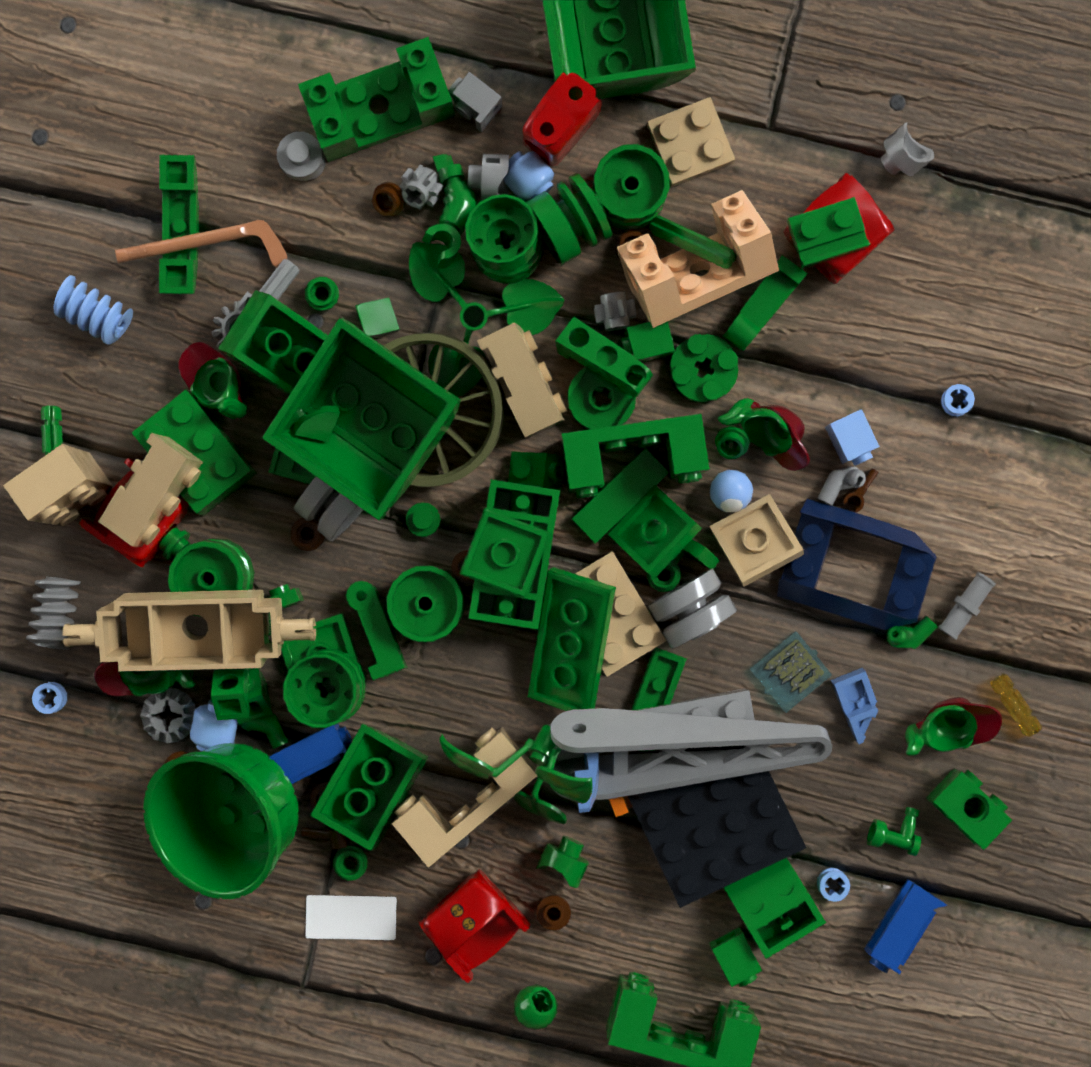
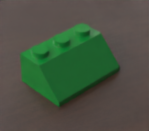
M362 723L310 816L369 851L377 848L396 816L394 811L404 802L428 756L401 740Z

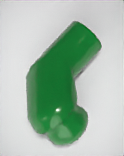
M925 616L914 627H891L887 631V641L895 648L916 649L938 626L928 616Z
M273 713L241 724V727L246 731L255 730L265 733L272 749L288 742L277 716Z

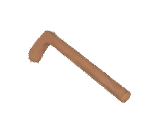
M256 220L240 225L115 250L117 262L123 263L245 237H258L263 242L273 267L277 268L284 259H287V254L279 239L264 220Z

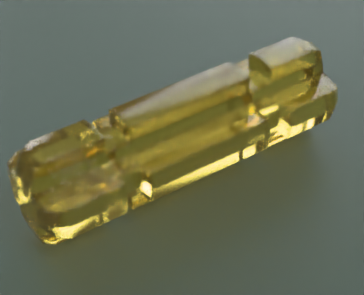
M1007 674L995 677L990 682V685L996 694L1002 696L1000 700L1014 721L1020 723L1018 727L1022 733L1028 737L1038 733L1042 729V725L1036 716L1031 715L1032 710L1018 689H1013L1014 683Z

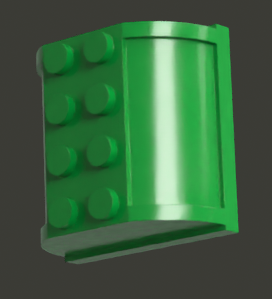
M542 0L555 81L563 72L566 75L576 73L596 89V97L598 99L659 90L685 79L696 70L685 0ZM572 88L569 91V97L573 100H578L582 97V91L579 88Z
M339 318L262 438L377 520H382L387 511L411 485L451 425L461 400L365 334L357 326L344 318ZM322 406H338L340 414L329 442L294 434L293 427L301 416H307L314 411L320 410Z

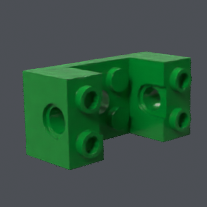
M429 37L396 48L398 62L335 84L331 73H327L298 84L319 144L328 162L455 116L453 102ZM377 98L387 100L389 103L387 111L383 114L373 113L370 110L373 100Z
M702 414L562 433L561 444L568 493H576L577 498L597 496L598 489L603 488L605 483L600 448L604 447L605 453L624 451L627 447L626 444L638 443L639 448L658 446L661 439H664L669 479L678 478L679 484L699 481V479H702V474L710 470Z
M491 479L487 509L543 529L551 534L527 598H521L474 580L468 619L538 630L560 490Z
M629 972V976L620 974L606 1025L608 1045L689 1067H751L761 1025L754 1011L749 1009V1004L735 999H730L729 1003L719 1001L710 1039L706 1041V1037L698 1032L686 1030L685 1034L672 1031V1027L665 1023L652 1022L658 999L657 994L653 993L654 984L649 982L648 976L637 972Z

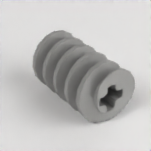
M48 576L45 579L35 581V585L44 589V592L33 594L32 598L41 602L42 605L30 609V612L40 618L39 620L28 622V626L36 629L37 633L27 635L26 640L37 646L70 650L61 641L64 638H68V636H63L64 625H74V620L65 616V614L75 612L76 606L68 603L67 600L78 598L79 594L69 587L78 585L81 581Z

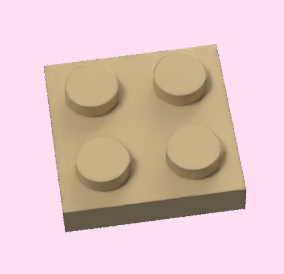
M711 97L647 121V128L657 153L664 160L669 171L671 187L733 164L736 160Z
M770 494L709 526L711 533L743 587L804 555L802 546Z

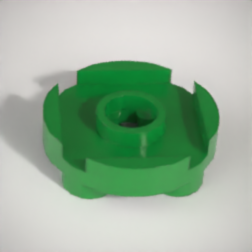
M695 334L683 341L676 348L670 361L671 379L677 392L687 400L695 403H708L722 398L733 388L738 377L737 354L725 340L710 334ZM704 360L710 362L713 374H706L703 378L697 375L699 370L694 367L695 363H703Z
M587 367L575 375L568 390L569 410L576 422L587 430L624 425L632 415L636 404V397L625 393L615 384ZM603 389L608 390V399L611 400V403L608 406L606 404H602L600 407L594 404L596 399L592 396L593 392L601 393Z

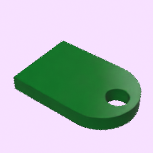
M343 613L317 621L316 626H313V629H316L315 641H284L283 648L281 649L288 671L298 660L322 649L341 650L350 654L359 663ZM330 678L321 683V686L326 687V693L335 689V686L330 685ZM364 695V697H363V700H362L360 706H359L351 715H349L347 718H345L343 721H345V720L351 718V717L360 709V707L362 706V704H363V702H364L365 695Z

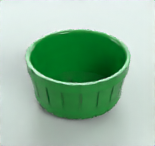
M223 743L200 752L183 754L162 765L148 783V790H146L144 796L143 810H145V813L143 815L151 845L167 870L175 878H178L181 883L195 892H200L202 895L216 899L241 898L242 895L244 897L256 890L268 878L279 858L290 846L295 836L299 819L297 814L299 808L292 783L285 776L282 768L274 760H271L267 754L245 744Z

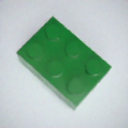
M255 290L218 349L289 396L328 335L270 294Z
M184 390L132 432L147 453L152 446L146 441L151 433L170 437L203 461L198 468L201 474L197 481L190 488L185 486L180 493L196 514L205 516L257 474L207 409L188 390Z

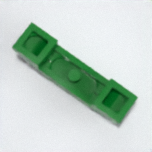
M159 155V190L162 191V240L199 233L198 181L195 156ZM198 247L162 254V259H159L160 294H195Z

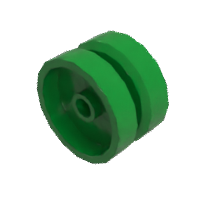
M639 144L621 145L610 150L600 160L593 182V190L605 208L609 225L623 230L640 229L649 225L656 216L661 214L670 189L669 171L664 160L652 149ZM628 184L630 188L634 185L636 189L629 190L625 185Z
M212 538L190 544L176 554L169 567L168 585L170 592L252 590L255 572L251 558L241 546L228 539ZM213 574L214 582L210 581L209 575Z
M416 566L402 572L392 583L387 595V613L393 626L404 637L417 642H433L449 635L459 625L465 610L464 594L459 582L447 571L434 566ZM423 597H428L432 601V607L427 611L419 606V601Z

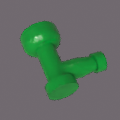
M906 807V816L902 822L900 833L888 830L887 824L884 821L874 819L868 831L867 845L879 848L885 843L907 850V854L916 856L921 846V836L914 835L916 817L918 818L920 810Z

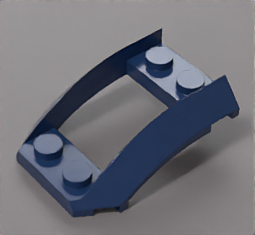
M807 499L800 511L801 516L795 533L797 540L804 550V555L785 565L782 578H779L777 597L861 622L881 630H888L893 626L917 623L937 556L913 531L862 514ZM835 525L903 546L883 610L816 589Z

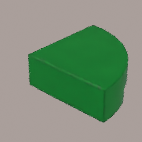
M322 406L320 410L314 411L307 416H301L293 427L294 434L329 442L340 414L338 406Z

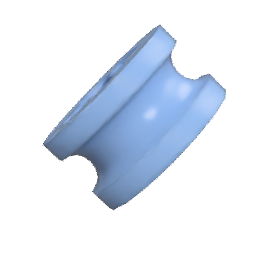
M963 384L952 385L941 397L943 410L950 416L955 417L962 416L971 410L975 401L972 390ZM952 392L955 395L962 393L965 396L962 400L965 405L963 409H961V405L956 408L951 405L953 398L950 394Z
M56 682L39 685L32 695L34 707L44 714H51L61 710L67 702L65 688ZM46 689L47 692L54 691L57 695L53 699L54 707H52V703L45 705L43 699L46 697L44 693Z
M831 867L820 872L817 877V888L825 899L837 902L843 900L848 895L850 882L841 870ZM840 877L842 880L838 882L841 886L840 890L836 892L831 889L829 892H826L825 888L829 887L826 884L827 879L832 878L836 880Z

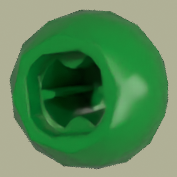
M535 984L520 990L514 1001V1013L517 1020L526 1028L533 1030L542 1029L550 1025L557 1014L558 1003L554 994L548 988Z

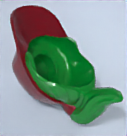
M195 342L188 346L179 359L178 368L181 377L195 399L205 408L219 410L221 414L231 419L244 417L247 413V406L244 405L240 397L243 382L236 366L226 356L204 342Z
M744 398L737 401L726 414L718 417V421L726 426L740 423L742 430L747 433L750 442L760 447L767 456H772L785 469L797 471L805 468L810 463L809 454L801 442L805 431L804 423L790 409L780 405L761 406L750 398Z
M103 662L94 672V679L98 687L104 693L112 696L160 694L167 691L176 681L181 684L182 688H192L195 686L192 681L193 670L119 671L118 662Z
M954 697L938 702L927 713L923 721L910 724L905 731V739L908 745L906 754L909 756L917 755L924 745L940 752H949L959 748L966 749L969 746L990 741L1001 729L1002 715L994 707L974 704L963 697Z

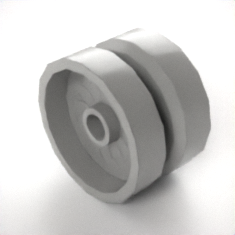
M318 477L312 480L294 506V510L306 521L315 520L323 514L319 520L317 530L330 542L338 538L363 512L362 508Z
M713 568L680 585L647 606L655 622L666 621L675 615L679 618L668 625L662 633L671 649L705 635L718 627L719 623L736 613L737 609L729 595H720L708 602L705 598L716 592L721 585V581Z

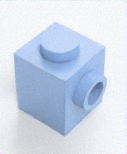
M862 409L825 427L842 464L852 460L854 466L873 458L871 451L880 447Z

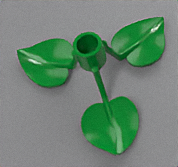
M415 242L411 247L409 273L414 288L423 298L432 302L442 300L447 292L453 296L462 307L460 321L467 328L463 339L467 344H469L472 331L484 327L489 316L507 313L508 325L516 323L524 332L530 330L531 334L535 335L550 325L557 312L564 305V298L554 288L534 279H523L517 283H509L502 292L505 307L486 310L483 305L477 302L467 304L453 288L459 285L465 277V262L462 256L458 253L450 266L440 269L437 267L438 258L443 251L448 250L446 245H428ZM435 345L429 355L428 367L431 377L433 376L440 345ZM472 346L485 357L483 350H481L478 347ZM445 347L437 384L445 388L470 361L460 353ZM473 365L448 392L457 397L465 394L482 378L481 373Z
M543 725L535 740L528 738L523 747L497 768H493L482 760L454 747L446 741L443 734L440 736V744L449 760L464 771L483 779H488L489 776H499L529 750L531 752L529 759L538 765L535 770L538 777L531 796L519 791L513 798L526 811L551 822L564 825L567 817L554 805L539 799L538 793L543 781L550 784L551 788L557 793L575 802L584 804L591 797L593 789L591 777H572L553 770L556 759L562 749L552 741L550 734L551 726Z

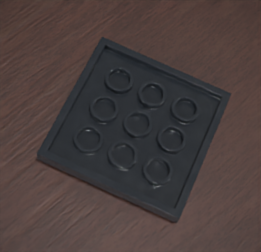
M746 746L687 748L684 751L743 749ZM769 771L627 796L679 908L807 848Z

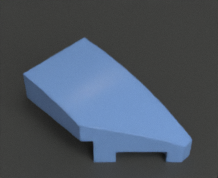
M859 668L831 680V683L855 741L861 744L866 738L864 734L872 717H876L878 709L875 706L877 700L867 673L863 668Z
M599 752L584 753L585 770L574 771V777H591L593 783L592 794L588 802L584 804L577 802L579 813L589 812L596 798L599 784Z

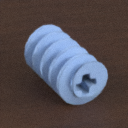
M69 275L57 292L53 306L54 314L59 318L66 317V321L69 324H77L82 331L89 330V333L94 338L101 337L105 344L110 345L116 342L131 323L133 317L132 308H129L122 315L123 304L121 302H116L110 308L111 297L109 295H105L100 301H97L99 296L98 289H92L87 295L85 294L87 283L81 282L74 288L76 278L73 275Z

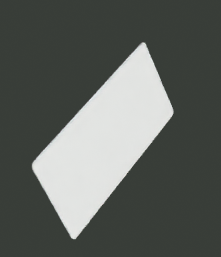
M308 895L306 897L305 936L311 939L395 940L396 897Z

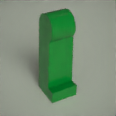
M783 255L777 261L779 271L765 277L723 335V337L742 351L748 347L807 275L805 271Z
M575 317L571 319L555 340L558 354L568 360L569 358L574 359L631 396L638 397L653 377L651 370L637 360L635 356Z
M357 581L351 584L346 594L347 602L350 607L357 610L377 664L368 667L372 680H378L408 668L376 587L365 581Z
M249 668L214 669L211 699L217 720L249 718Z

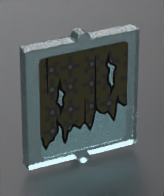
M797 631L793 632L750 668L751 672L764 686V693L770 694L785 713L832 676L817 657L818 652L814 649L811 650Z

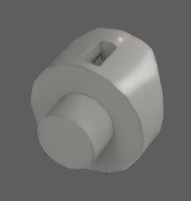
M904 123L884 140V148L887 153L881 157V162L892 175L902 171L908 176H913L934 159L932 149L919 144L911 137L907 129V123Z
M293 132L286 135L280 141L277 148V160L282 171L289 178L308 181L322 174L325 167V155L319 141L313 135L306 132Z
M483 153L482 165H469L468 188L481 189V200L492 195L508 194L509 187L505 184L503 178L508 173L509 155Z

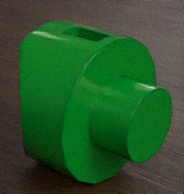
M564 835L559 846L547 843L536 869L555 868L564 876L570 887L578 888L589 865V862L580 856L584 844Z

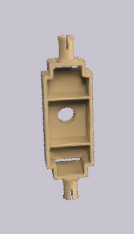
M263 590L124 593L110 604L96 611L97 621L95 624H65L63 627V636H68V638L63 639L65 647L95 645L99 649L100 662H118L119 671L261 668L268 658H279L284 641H315L316 629H313V626H316L315 618L284 619L282 614V598H264ZM124 610L126 613L128 646H123L120 614ZM269 612L271 619L272 643H269L268 634L270 633ZM189 615H200L206 620L208 625L206 635L195 636L188 631L186 619Z

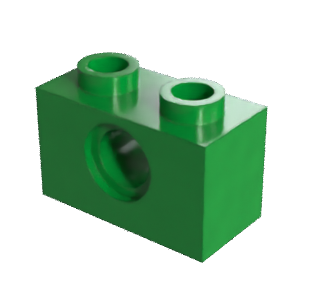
M954 768L926 799L975 846L985 850L1012 821L1005 813L1008 807L994 794L988 797L980 789L983 783L972 772L966 770L963 773ZM975 797L978 802V808L975 813L966 815L964 805L968 799Z

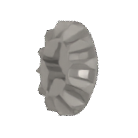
M169 688L160 694H151L144 701L140 714L144 725L143 730L148 732L153 740L165 743L184 739L190 733L196 709L193 700L185 692L176 688ZM166 705L170 706L171 712L182 714V717L171 720L168 730L165 719L155 717V714L165 711Z

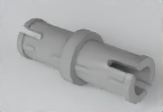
M977 572L975 578L961 597L956 596L954 599L956 604L938 628L951 638L957 640L958 635L972 616L977 617L980 613L978 608L996 583L984 574Z

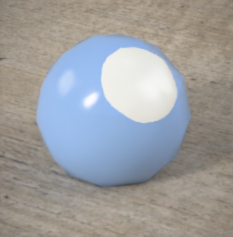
M738 470L723 471L711 483L710 498L715 506L724 512H738L744 509L752 500V483L746 474Z

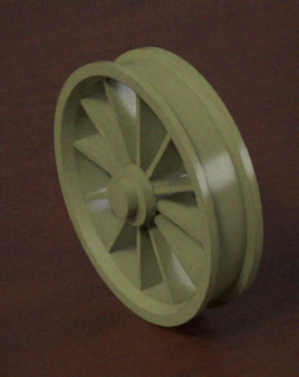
M421 333L395 339L385 344L384 347L393 353L406 348L411 366L419 371L412 346L418 344L440 345L432 380L435 383L438 381L445 347L460 353L470 362L444 389L449 391L474 365L483 376L489 390L459 399L462 402L490 393L492 403L491 423L458 414L455 415L454 419L489 427L490 429L483 445L476 452L449 426L446 432L472 458L464 465L449 471L442 444L439 441L436 450L443 473H418L411 483L413 486L433 487L449 484L465 477L486 460L501 435L505 418V402L498 379L496 380L491 370L492 366L480 352L466 342L448 335Z

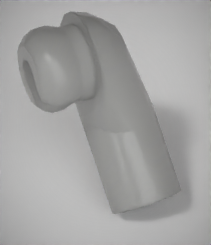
M854 466L831 471L817 499L833 506L841 490L860 488L864 485L866 480L865 473Z

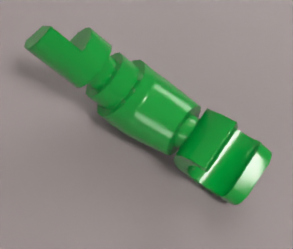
M447 154L433 156L440 182L443 186H446L443 189L445 194L443 199L444 209L439 224L429 227L422 239V242L428 245L434 240H439L447 246L448 250L443 251L438 258L437 267L440 269L450 266L455 260L461 246L460 235L465 230L469 213L477 205L474 191L468 188L466 181H462L465 178L462 166L454 164L451 155Z

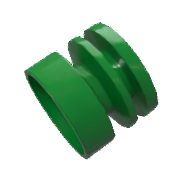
M574 173L568 179L573 193L562 181L557 183L560 201L556 202L548 192L544 191L526 202L531 206L537 218L545 245L561 266L581 255L577 238L582 237L593 248L597 245L593 229L604 241L612 237V230L607 220L604 206L600 203V199L595 191L587 185L578 173Z
M508 194L492 195L480 201L469 213L465 225L466 240L477 267L487 278L502 284L517 283L531 276L539 267L544 254L543 239L537 218L531 206L521 198ZM510 243L511 247L504 249L503 244Z
M322 649L298 660L289 669L283 683V698L288 711L299 722L312 728H328L340 723L360 706L366 693V677L361 665L350 654L338 649ZM330 678V685L335 686V689L326 693V687L321 686V683Z

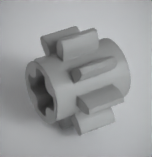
M419 165L415 172L408 168L401 176L403 181L399 187L402 189V197L408 205L419 210L426 203L431 207L434 206L439 199L438 193L443 188L435 171Z
M625 292L601 295V304L594 305L596 324L604 323L605 331H616L630 327L629 319L636 318L637 315L634 299L626 300Z

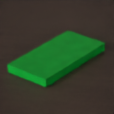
M555 567L548 570L528 698L564 711L595 709L616 587Z

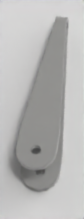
M622 709L569 710L554 718L550 730L552 741L565 751L572 753L613 752V755L599 756V784L595 800L613 799L817 763L826 759L832 752L829 734L824 727L819 725ZM575 729H582V730H584L585 732H583V733H576V732H574V730H575ZM785 743H796V744H797V745H795L794 747H776V748H770V747H768V746H770V745H772V744H785ZM746 746L743 749L684 751L687 748ZM662 750L659 753L628 754V751ZM584 756L561 760L555 764L553 770L574 777V771L585 770ZM557 793L561 797L568 799L567 797Z

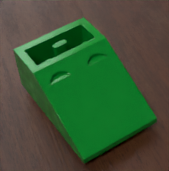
M787 858L724 887V890L766 959L826 923Z

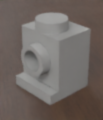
M468 72L464 79L457 78L449 89V94L456 104L454 107L456 111L467 120H471L473 117L476 122V129L480 132L486 128L502 107V97L470 72Z

